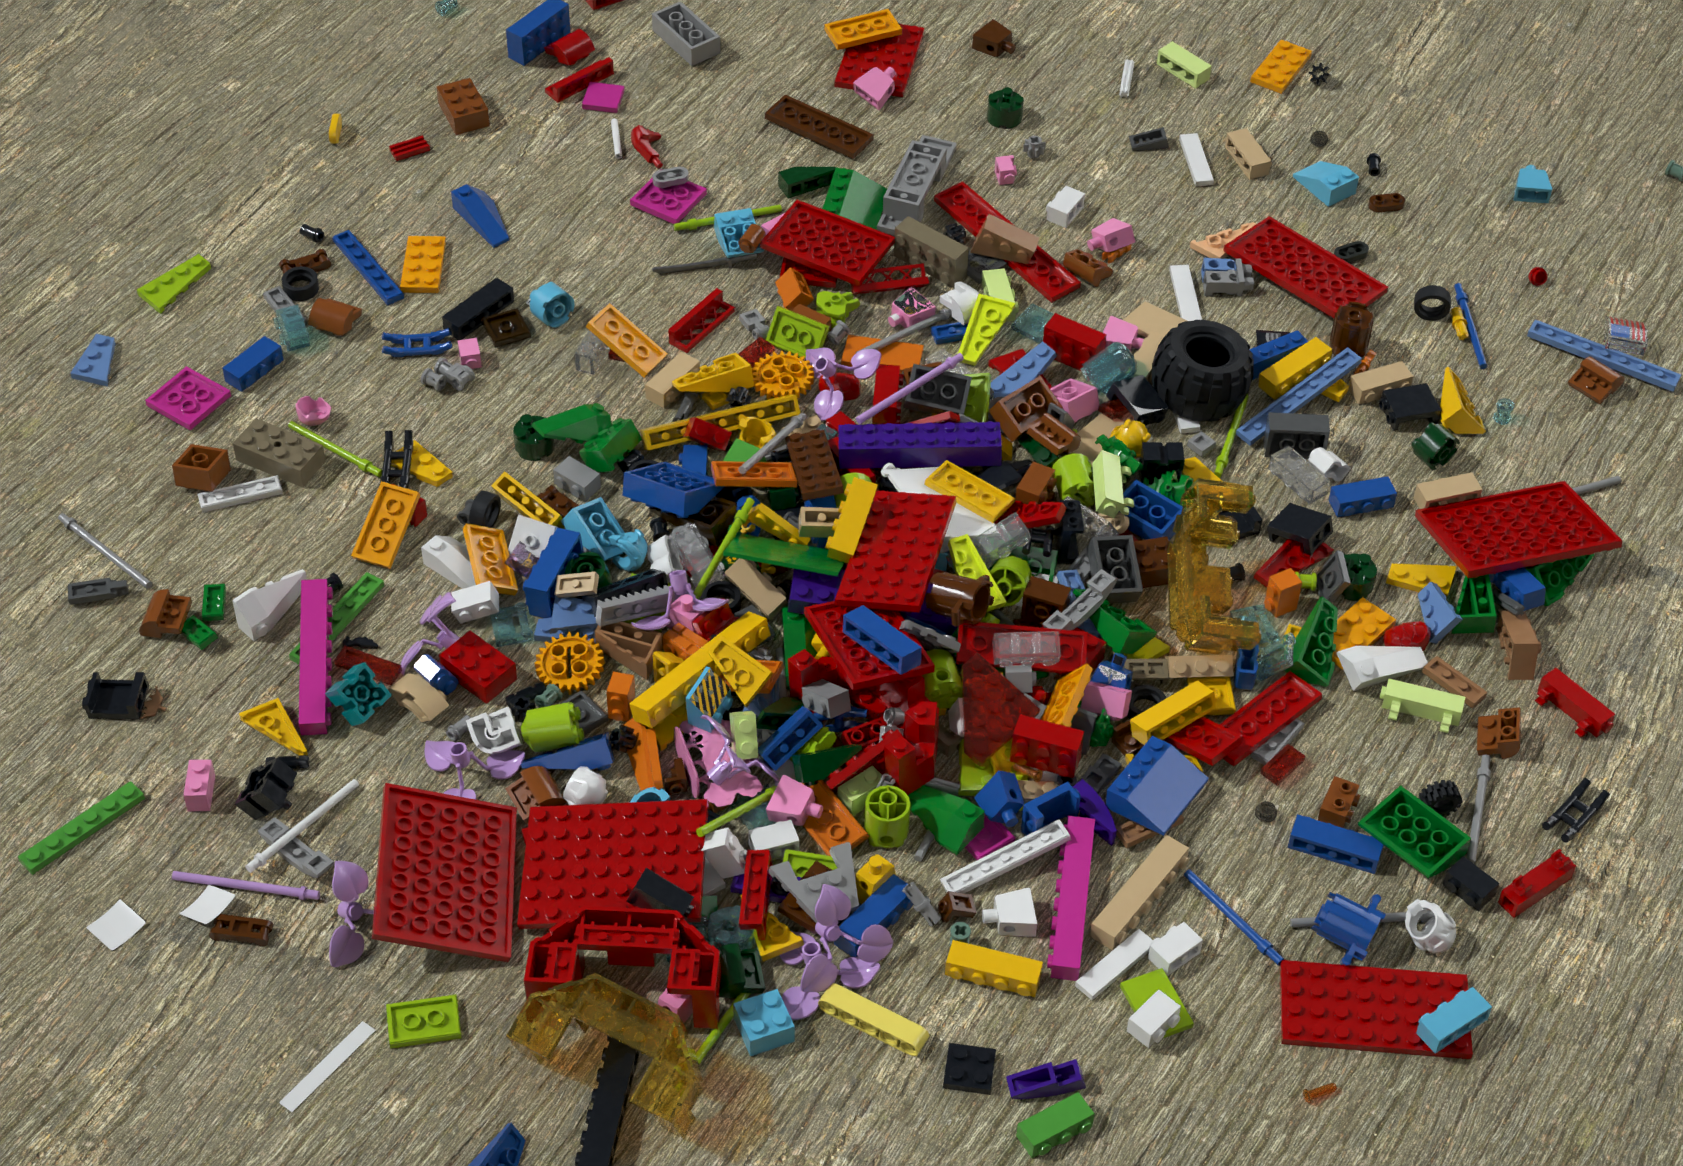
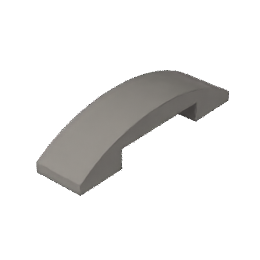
M1102 569L1098 571L1087 582L1088 589L1062 613L1058 610L1054 612L1042 624L1043 627L1073 630L1081 625L1108 597L1117 582L1116 578Z
M274 817L258 830V834L271 846L290 829ZM296 837L277 852L296 869L315 878L321 876L334 865L332 859L319 850L317 852L313 851Z

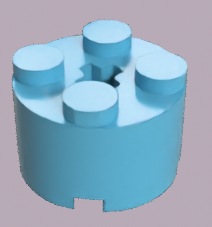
M553 282L542 285L530 294L531 313L547 326L556 328L568 321L570 311L573 312L575 303L573 297Z

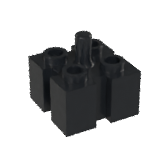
M1142 442L1140 463H1142L1143 469L1141 471L1138 470L1140 482L1143 483L1146 477L1149 480V485H1152L1155 477L1161 479L1162 474H1166L1167 471L1172 472L1173 470L1176 471L1179 482L1185 462L1183 443L1166 442V445L1163 446L1160 442Z
M279 758L267 762L265 767L261 765L252 769L245 782L246 787L244 790H241L235 805L254 820L267 816L275 810L282 808L288 810L292 803L286 797L287 793L294 787V779L297 772Z

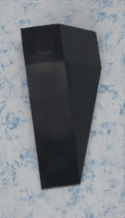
M1007 461L1001 462V466H987V469L981 471L976 476L1000 490L1022 480V476Z

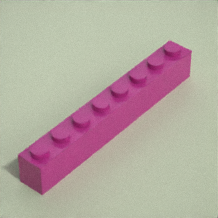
M327 579L301 580L299 728L301 736L328 734V726L332 724L331 712H328V707H332V702L325 695L328 689L332 687V678L328 676V671H332V659L328 658V653H332V640H329V635H332V622H329V617H333L332 604L329 605V600H333L332 587H328Z
M1068 816V823L1063 825L1069 833L1071 840L1060 845L1059 856H1064L1063 861L1059 860L1057 874H1062L1061 879L1056 881L1055 892L1060 894L1059 898L1055 897L1053 911H1058L1057 916L1052 917L1051 930L1056 931L1055 936L1050 935L1049 949H1053V955L1048 954L1047 968L1051 969L1050 978L1077 981L1080 972L1095 819Z

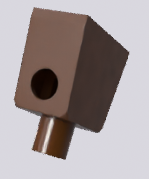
M994 19L973 34L972 49L993 57H998L1005 51L1012 54L1016 49V45L1012 43V32Z

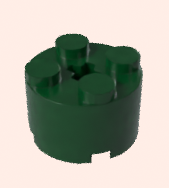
M1009 87L989 94L987 121L997 128L1006 126V129H1011L1018 126L1022 119L1024 98Z
M525 414L515 424L513 428L514 445L521 458L528 461L541 460V457L545 455L548 457L553 453L555 448L554 439L542 437L532 427L533 422L542 420L544 417Z
M1432 422L1426 426L1425 432L1412 442L1411 447L1413 448V453L1430 469L1436 470L1435 466L1438 464L1444 466L1452 459L1457 452L1455 448L1456 443L1460 444V441L1442 424L1435 425Z
M581 553L575 560L572 558L565 568V575L596 572L599 575L597 589L612 584V575L605 561L597 553ZM575 596L578 599H582V596Z
M1365 553L1344 554L1351 584L1341 594L1344 596V599L1350 601H1359L1362 597L1367 598L1372 593L1377 575L1375 563L1371 560V556Z

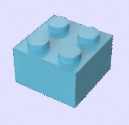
M778 989L733 1003L734 1021L750 1057L795 1042V1026Z

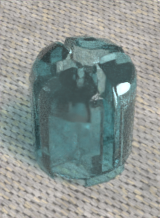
M1113 342L1083 363L1084 367L1081 368V371L1086 381H1090L1097 387L1098 395L1103 397L1108 393L1113 382L1131 378L1136 374L1138 367L1132 352L1124 344Z

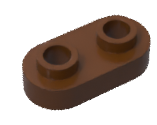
M1399 193L1373 195L1369 199L1368 207L1371 211L1377 213L1399 211L1404 208L1405 198Z

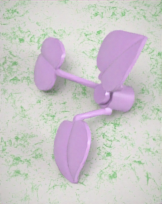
M829 348L806 349V361L809 360L810 365H813L814 378L819 379L823 375V379L830 388V391H821L814 401L815 412L821 421H826L838 413L844 403L843 393L839 390L834 391V387L829 380V377L836 373V368L854 371V375L858 379H868L878 369L881 352L875 349L861 350L851 359L853 367H848L836 363L835 353Z
M676 570L669 573L671 586L668 587L669 595L665 615L650 616L636 623H631L634 627L644 630L660 629L670 624L671 621L668 618L673 591L675 600L681 595H691L694 602L692 607L696 611L717 609L728 603L729 599H696L694 591L691 589V584L687 581L686 571Z
M447 592L443 597L439 595L432 605L426 609L420 619L421 625L425 624L426 621L429 623L432 621L441 630L436 637L439 642L436 643L422 639L414 643L401 661V674H405L407 665L424 644L436 646L439 649L442 647L447 649L460 639L437 617V614L456 602L450 592Z
M708 715L700 717L710 721L725 741L723 749L714 761L715 765L706 773L716 785L719 786L727 778L730 779L733 775L743 770L750 774L751 770L749 767L753 765L762 768L773 777L775 786L778 785L780 779L768 764L759 758H755V760L746 764L729 747L733 739L727 730ZM727 750L728 755L730 757V761L727 762L726 760H723L721 762V759Z
M426 740L425 759L432 770L445 771L451 764H454L457 768L460 789L452 788L443 794L475 800L476 794L474 790H464L461 768L469 765L471 758L486 771L490 770L491 776L495 779H508L514 776L525 758V753L522 751L508 750L503 753L490 755L487 758V765H485L474 755L473 751L468 752L466 745L462 742Z
M335 861L332 880L333 893L337 899L342 901L338 905V914L350 926V928L345 925L339 926L331 937L329 959L332 967L350 964L360 958L364 950V939L361 934L355 932L356 927L352 920H358L363 913L374 914V910L364 909L361 904L354 902L359 899L358 894L367 890L368 876L363 868L348 861Z
M822 885L821 894L815 906V918L817 920L815 930L821 936L820 941L823 943L827 957L823 954H817L807 963L800 984L802 992L824 991L837 978V967L831 963L832 955L827 941H835L842 936L860 945L857 955L861 960L869 963L883 959L893 946V940L889 931L881 925L875 924L866 928L862 933V941L842 932L837 925L838 920H844L848 917L851 910V902L843 891L831 885Z
M794 931L792 932L795 935L802 937L804 945L780 955L782 961L789 965H797L802 960L807 965L810 959L817 954H823L827 957L826 953L821 952L820 944L812 936ZM849 957L841 961L840 970L837 969V975H841V982L844 986L859 989L872 981L880 970V964L877 962H865L859 957ZM797 986L786 990L782 995V1000L792 1020L809 1017L819 1007L820 995L817 992H802L800 987Z

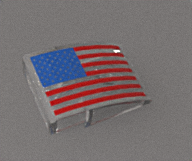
M1606 315L1604 329L1605 349L1644 356L1648 344L1646 323Z

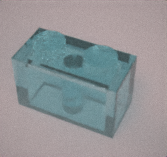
M298 304L275 310L276 318H273L276 330L280 329L279 339L281 345L286 346L287 352L310 346L309 334Z

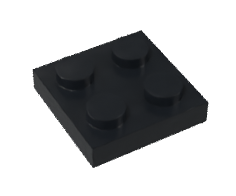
M949 1043L943 1089L990 1095L996 1049Z

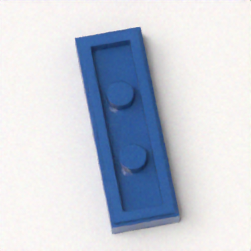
M957 322L931 327V334L936 345L963 340L968 323L963 325Z

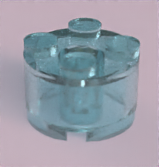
M741 906L725 907L710 914L708 921V943L711 946L714 945L716 948L727 944L739 943L740 949L752 948L754 945V929L740 930L739 927Z

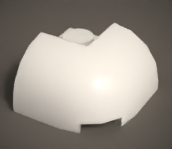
M956 282L954 290L940 296V303L952 310V317L965 325L969 323L979 293L964 282Z
M509 707L491 714L485 712L466 720L473 742L477 748L485 753L499 754L523 745L520 731L517 729Z

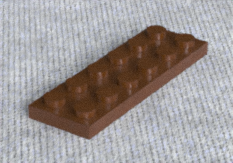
M784 95L765 112V119L852 159L874 140V134L788 95Z
M812 430L803 434L794 433L785 437L787 450L803 501L844 493L824 430Z

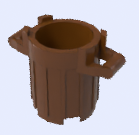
M1349 302L1346 306L1342 307L1341 305L1335 313L1329 347L1333 349V358L1347 347L1361 358L1367 353L1374 321L1373 312L1370 313L1365 304Z
M937 572L930 580V583H933L931 593L926 592L927 608L932 609L931 611L935 612V614L951 617L953 626H960L963 623L978 624L984 618L989 605L991 606L994 601V597L990 596V587L994 585L990 582L988 575H983L976 580L947 572Z

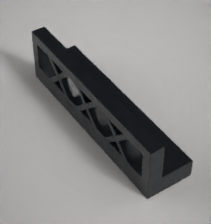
M650 569L598 588L597 594L584 595L582 599L592 604L594 617H596L597 600L605 602L606 598L612 600V597L619 599L620 595L627 597L628 593L634 595V592L641 594L642 590L649 592L650 588L656 590V587H660L663 589L664 585L668 586L665 571Z

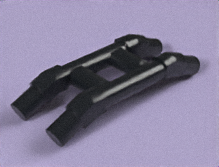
M404 430L405 440L404 451L393 452V431H385L384 460L380 483L382 481L390 484V478L400 477L399 486L408 489L413 452V430ZM403 460L402 469L391 470V461Z
M1054 527L1025 529L1022 553L1024 555L1030 554L1031 543L1044 544L1043 556L1050 557Z
M1584 778L1556 812L1542 823L1543 829L1549 830L1562 820L1571 827L1561 836V840L1565 843L1569 842L1598 813L1610 796V793L1602 790L1590 807L1580 801V798L1591 784V781ZM1572 806L1584 813L1578 820L1567 814Z

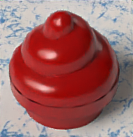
M1535 267L1529 272L1528 278L1532 285L1540 286L1547 281L1548 275L1545 269Z

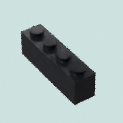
M496 277L442 316L443 329L450 328L452 337L457 340L464 339L482 326L481 318L498 314L514 302L513 287Z

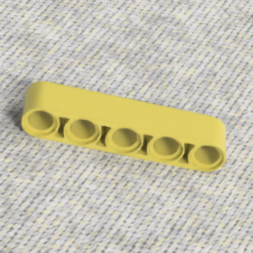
M835 983L826 989L818 1001L819 1008L823 1012L911 1056L919 1054L930 1036L924 1027Z

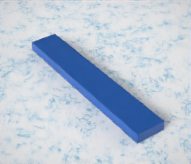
M350 230L333 236V242L387 306L404 299V293Z

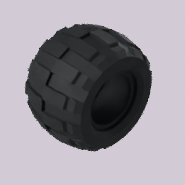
M1194 320L1179 323L1178 327L1172 328L1158 345L1152 363L1153 388L1158 393V396L1168 405L1169 409L1180 417L1200 422L1218 421L1222 417H1228L1246 398L1253 380L1254 359L1253 353L1249 350L1250 345L1237 331L1215 321Z

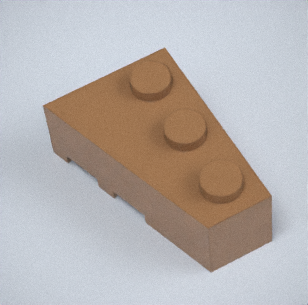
M988 214L975 238L970 253L1028 264L1036 250L1040 237Z
M1499 611L1497 633L1501 649H1506L1507 657H1504V663L1509 664L1508 680H1534L1538 653H1541V642L1538 641L1536 631L1532 629L1531 620L1527 618L1525 611H1523L1524 615L1515 616L1509 611Z
M618 622L601 627L598 625L595 630V643H599L603 653L648 680L653 670V653L655 651L662 652L663 650L661 632L639 629L626 622Z

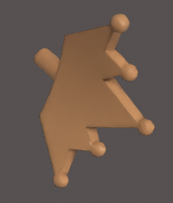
M155 686V694L149 695L152 700L144 703L146 710H142V713L145 715L140 717L141 720L155 716L158 710L165 712L167 709L161 706L163 698L157 686Z

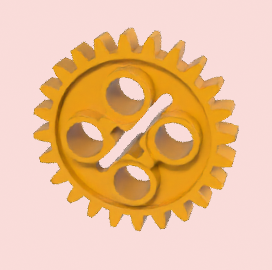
M774 351L773 356L766 354V359L760 357L759 362H755V367L752 368L755 391H760V396L767 394V399L790 394L797 395L799 399L800 393L806 395V390H811V385L814 384L813 365H810L809 360L805 361V356L798 358V353L791 355V351L787 354L781 351L778 355Z
M568 632L567 637L560 633L559 639L551 637L552 643L545 641L546 648H539L540 654L536 655L537 661L534 664L540 682H543L546 687L548 684H554L562 693L568 690L569 695H571L573 690L579 692L581 687L588 690L587 684L595 685L594 678L600 679V672H604L603 665L605 661L603 651L600 649L599 643L595 644L594 638L588 640L587 634L580 638L579 632L575 636H571V633ZM569 648H571V658H572L571 661H570L571 671H572V676H571V678H568V677H569V671H568V667H569L568 649H569Z

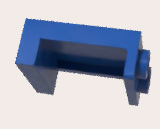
M1066 782L1024 804L1021 832L1024 836L1063 817H1078L1081 800L1079 791Z

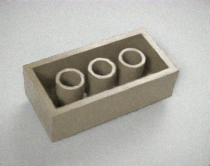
M909 216L895 227V257L910 265L924 263L925 273L953 288L956 282H961L967 276L968 247Z
M257 418L233 442L237 461L273 476L278 475L279 478L300 487H304L326 462L323 445Z

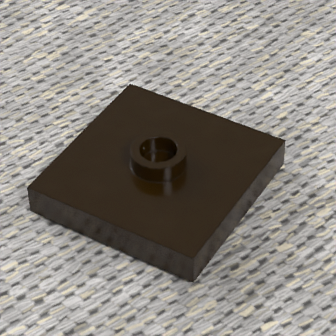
M518 308L481 318L482 325L495 348L531 338V332Z

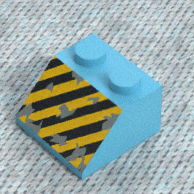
M705 667L685 698L688 724L712 733L715 727L710 721L700 717L708 715L721 723L724 712L732 706L731 688L710 667Z

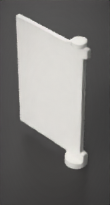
M888 463L881 469L883 477H888L898 492L942 495L924 485L925 479L938 467L900 469L895 468L892 463ZM956 503L940 553H945L949 550L948 542L950 539L968 534L970 539L1001 537L1002 533L994 523Z

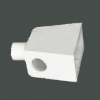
M1030 888L995 896L994 909L982 910L983 923L996 922L998 934L1036 937L1037 920Z

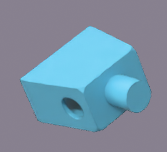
M1534 165L1521 168L1516 182L1514 201L1549 203L1552 186L1547 172L1536 169Z

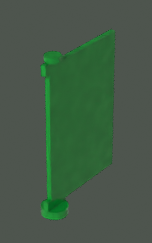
M737 532L734 539L723 551V556L838 576L846 564L827 557L829 549L746 535L741 532Z

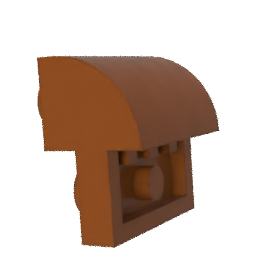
M1079 249L1065 253L1063 260L1064 268L1095 287L1099 286L1102 279L1112 275L1113 269L1108 267L1105 262L1093 258L1089 253Z
M318 298L310 311L308 325L318 330L332 332L337 336H343L352 329V322L362 316V309L329 298Z
M1589 356L1580 363V368L1570 378L1568 385L1601 404L1610 393L1614 394L1625 381V378Z
M1049 413L1043 414L1041 421L1030 426L1027 434L1033 437L1035 441L1041 443L1055 455L1061 453L1068 455L1077 450L1081 442V437Z
M169 589L156 591L152 595L139 629L140 636L161 638L163 633L181 634L192 604L191 597L170 595Z
M1520 707L1498 709V715L1478 717V756L1501 754L1502 759H1507L1519 752L1521 739Z
M533 766L521 771L522 777L505 788L526 824L529 821L530 807L563 806L567 803L549 770L543 766Z

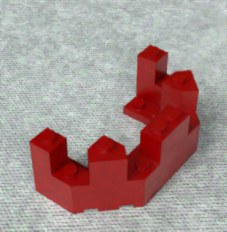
M803 649L788 658L790 697H798L802 701V687L824 679L849 690L850 704L857 708L867 709L866 718L870 721L879 717L883 718L885 710L890 707L900 708L905 713V721L903 724L898 725L897 728L904 729L903 736L901 735L884 746L885 761L875 766V768L882 775H891L892 779H895V783L892 786L900 788L907 795L934 779L939 734V708L937 707V702H931L925 697V679L923 676H915L853 691L832 657L822 656L816 659L807 650Z
M582 906L576 910V914L568 920L563 919L551 927L547 934L541 938L538 936L530 942L524 975L529 1019L553 1020L556 1004L554 988L572 989L573 982L582 983L585 968L584 950L607 951L608 965L655 967L656 954H671L667 994L691 995L694 1028L718 1029L721 977L720 951L714 945L711 946L705 940V937L693 925H689L677 910Z

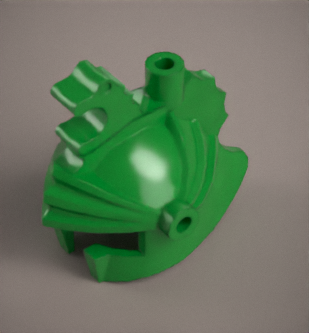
M1102 434L1096 438L1095 444H1101L1102 450L1120 456L1121 467H1129L1131 469V476L1138 470L1141 471L1143 469L1142 463L1135 459L1137 456L1136 452L1130 450L1115 435L1107 438V436Z
M1175 470L1162 474L1161 479L1155 477L1152 485H1149V480L1145 477L1143 484L1186 508V524L1190 520L1193 511V479L1190 476L1181 475L1178 482Z

